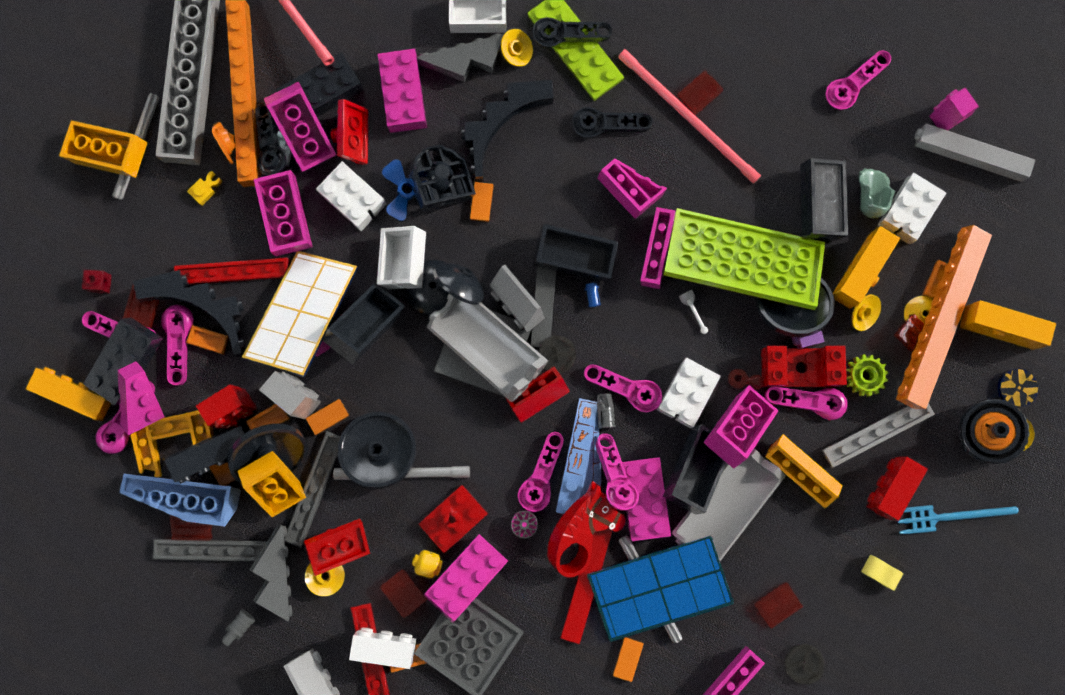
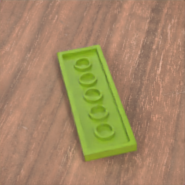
M545 0L528 12V17L534 24L539 19L545 17L554 18L560 22H581L564 0ZM546 29V34L550 35V29ZM586 29L582 30V32H584V35L588 34V32H586ZM561 42L552 47L594 101L624 80V76L597 42Z

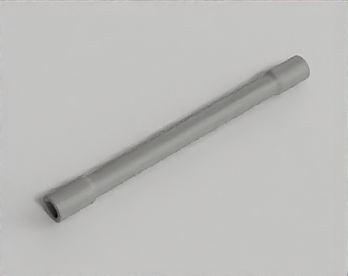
M470 466L411 468L404 478H470ZM334 468V480H350L342 468Z

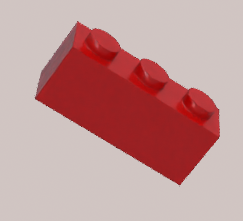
M552 367L533 379L527 385L528 388L513 402L507 398L506 400L522 423L570 391L555 367Z

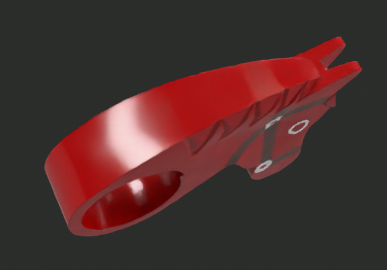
M594 481L591 482L587 493L574 502L564 513L550 536L547 552L548 560L565 577H575L588 567L591 561L593 533L595 531H603L610 528L612 531L617 532L624 527L626 522L624 515L610 506L606 494L601 491L600 486L596 485ZM578 543L579 550L576 557L570 563L560 565V558L563 552L571 544Z

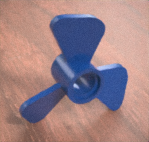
M396 159L383 168L382 175L398 186V196L387 206V213L399 221H404L407 215V201L415 197L413 191L415 186L412 179L405 178L402 164ZM409 186L412 192L406 194L402 191V187Z

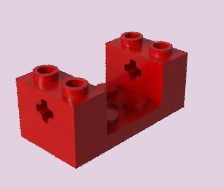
M766 346L761 349L762 387H841L847 385L846 346L787 349V346ZM797 363L805 365L804 373H799L796 370Z

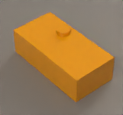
M71 120L59 156L74 164L136 178L147 142L135 134Z
M881 226L871 232L833 292L834 299L849 309L860 304L870 287H874L878 282V274L900 238Z
M982 300L965 306L960 328L1032 350L1051 346L1056 327L1054 322Z

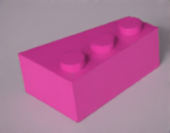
M966 88L959 92L955 89L945 99L940 101V104L933 108L934 112L929 117L938 128L948 131L971 116L979 106Z
M614 159L600 171L597 179L636 219L660 199L667 188L655 184L650 178L641 176L633 168Z
M134 362L119 369L120 424L127 435H130L164 418V414L142 367L137 362Z

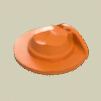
M217 122L212 126V133L232 165L234 161L231 154L235 149V135L229 133L222 126L221 122Z

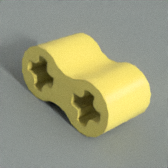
M873 555L868 557L861 570V573L893 591L903 576L901 571Z

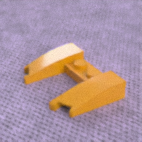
M196 410L162 418L130 434L139 473H144V470L147 469L155 471L154 477L162 476L157 439L190 432L192 443L195 445L214 436L213 427L207 426L200 412Z

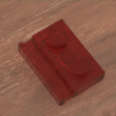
M705 70L679 92L677 97L696 116L720 95L724 89Z
M132 285L123 319L132 317L145 327L152 328L159 300L139 302L134 285Z
M915 314L909 315L907 321H904L894 334L911 353L915 350L918 336L925 325Z
M170 515L171 540L210 541L213 538L211 534L212 525L187 522Z
M404 569L380 587L403 618L427 600Z
M784 582L754 603L771 629L803 607L787 582Z

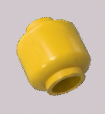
M422 550L419 555L415 554L412 566H415L414 570L417 575L433 578L435 575L438 576L442 567V561L438 554Z

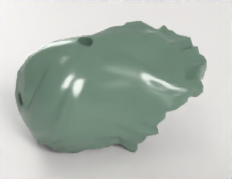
M864 168L859 172L858 176L861 187L860 210L868 218L885 216L890 210L896 191L890 187V180L885 173L879 170Z

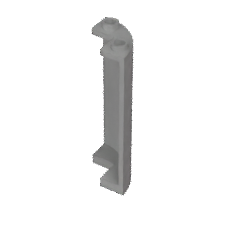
M449 294L445 307L439 311H434L430 315V322L427 328L509 401L513 402L528 388L527 385L532 379L539 375L548 360L482 303L478 305L467 304Z
M753 449L748 458L735 469L726 463L706 513L695 515L688 511L671 533L677 538L675 542L680 545L711 535L719 560L721 561L786 475L779 467L764 459L756 449Z

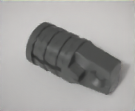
M611 394L597 395L598 429L615 428V414Z
M241 610L225 629L228 633L223 637L222 642L229 646L235 638L239 640L251 624L255 622V619L248 612Z

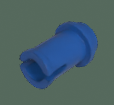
M597 283L586 284L584 291H587L589 307L600 306L599 286H597Z

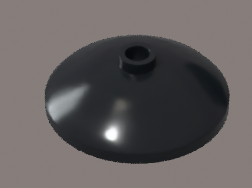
M441 260L424 261L422 288H406V295L410 304L418 312L430 316L436 310L439 311L444 308L448 301L449 293L439 285L433 274L437 264L447 263ZM436 283V288L431 289L430 284Z
M439 263L433 270L434 277L439 285L450 295L472 305H478L483 301V288L478 278L469 268L453 263Z

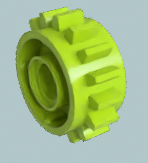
M863 354L860 356V359L855 357L853 358L854 362L848 363L849 369H846L847 387H852L853 393L858 391L859 396H864L866 393L867 397L872 396V392L878 394V389L885 388L883 383L888 382V379L885 378L888 371L884 369L886 365L880 363V358L873 359V355H869L866 358V355ZM864 371H867L870 375L868 381L863 378Z

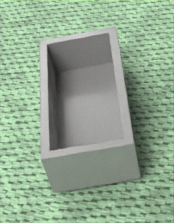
M275 371L259 389L287 414L305 420L321 403L317 399L319 395L307 387L305 388L303 386L304 383L299 378L288 373L286 374L284 371L282 373Z

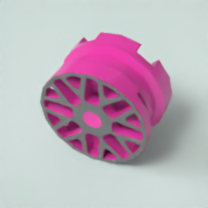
M523 510L517 512L511 520L512 532L520 538L533 536L538 529L536 516L530 511Z

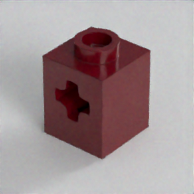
M84 270L82 289L91 293H110L111 274L104 271Z

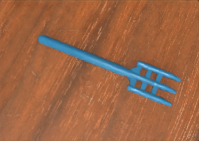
M927 505L907 507L904 513L910 512L911 518L902 519L897 522L912 523V529L899 531V534H914L936 531L935 525L938 521L1017 514L1019 510L1016 506L937 515L933 512V506ZM928 510V516L925 517L924 511ZM916 511H919L920 517H916ZM925 521H929L930 527H926ZM917 522H921V528H917Z

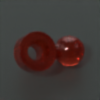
M742 369L731 371L728 377L729 384L737 389L747 384L754 390H759L764 385V380L761 376L753 375L748 377ZM736 375L742 377L740 382L735 381L734 377Z

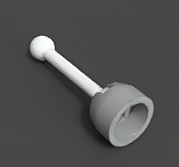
M693 290L680 295L681 302L691 307L701 327V333L706 334L708 328L704 326L693 305L695 301Z

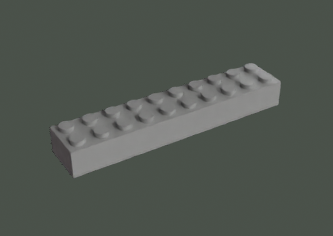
M175 0L156 148V157L164 163L200 165L220 0Z

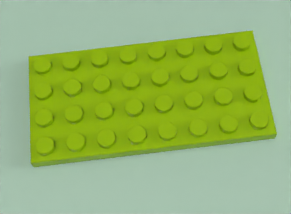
M679 208L676 209L663 275L816 310L825 242L804 239L792 234Z

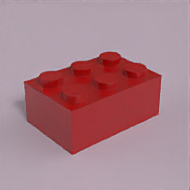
M231 384L196 405L207 426L221 429L226 428L227 430L234 427L239 419H246L253 415V411L257 409L246 389Z
M909 457L892 458L886 466L887 472L877 482L878 487L876 491L872 492L868 497L867 502L869 503L867 508L885 519L900 520L928 470Z

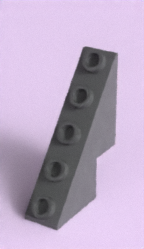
M496 33L486 39L477 38L471 43H459L448 49L440 48L430 54L427 52L422 53L418 56L417 60L420 66L465 82L471 66L493 73L501 53L503 34Z
M278 524L249 570L266 579L253 601L289 621V617H292V607L288 605V597H291L290 585H287V577L290 576V571L285 560L288 557V547L284 545L287 529L286 526Z

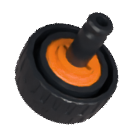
M986 399L973 404L962 415L958 425L959 441L963 449L976 460L987 464H1002L1013 460L1023 452L1030 435L1029 424L1022 411L1016 408L1014 404L1005 400Z

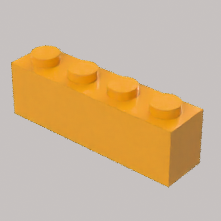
M48 367L35 369L26 387L27 390L94 420L103 421L111 405L109 401L96 392L89 390L90 388L82 382L76 384L72 382L73 378L62 374L60 377L55 375L56 371Z
M784 434L770 446L765 457L779 467L781 471L820 505L826 508L838 498L842 485Z

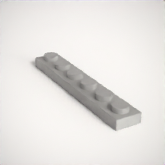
M929 403L926 409H913L906 406L823 449L822 452L830 467L833 468L935 414Z

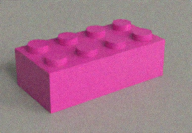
M415 49L378 54L387 127L390 133L427 128Z
M299 82L264 98L267 108L302 172L336 155Z
M289 170L254 179L270 252L277 257L312 248L294 173Z
M748 385L735 397L704 443L735 469L748 458L778 410Z
M660 457L622 462L628 480L636 487L639 494L636 506L626 511L630 540L638 541L671 536L666 499L662 497L665 490Z
M479 534L424 596L454 623L504 567L508 560Z

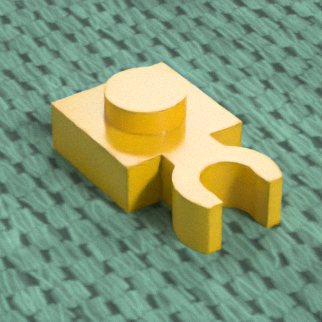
M213 171L207 174L205 181L200 178L187 191L202 206L215 194L212 188L222 183L220 178L212 181V178L216 175Z

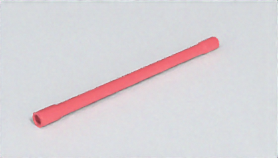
M278 0L314 48L324 65L332 64L334 61L333 56L322 45L291 1Z
M626 49L620 53L618 58L629 69H632L731 161L748 180L754 184L761 177L753 167L741 159L639 64L637 59Z

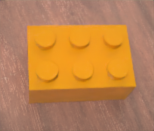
M273 451L238 470L243 488L271 517L276 516L306 498L300 481Z

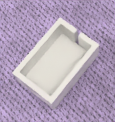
M449 0L450 32L506 33V0Z
M341 162L316 188L321 196L360 231L372 220L368 213L369 210L376 216L387 205L385 200L344 162Z
M912 173L906 178L892 200L888 213L882 216L877 225L891 233H894L900 227L903 228L896 233V236L910 245L918 240L946 195V192L919 175Z
M415 226L381 228L377 285L387 289L422 288L425 231Z
M685 358L657 410L671 418L677 414L679 416L676 417V421L689 428H693L721 376Z
M361 628V630H358L353 635L349 660L410 669L413 663L416 639L412 638L410 634L402 633L400 636L392 635L393 632L390 631L374 633L373 629Z

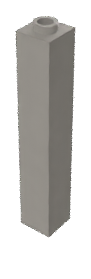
M925 124L921 129L918 128L914 136L916 140L915 147L1020 182L1030 178L1035 159L929 124Z

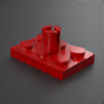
M345 99L338 100V128H334L331 131V139L334 143H337V156L361 165L368 164V109Z
M461 485L422 520L419 525L442 552L445 553L488 513L469 491Z
M360 519L334 529H328L322 534L304 540L314 576L370 554L363 523Z

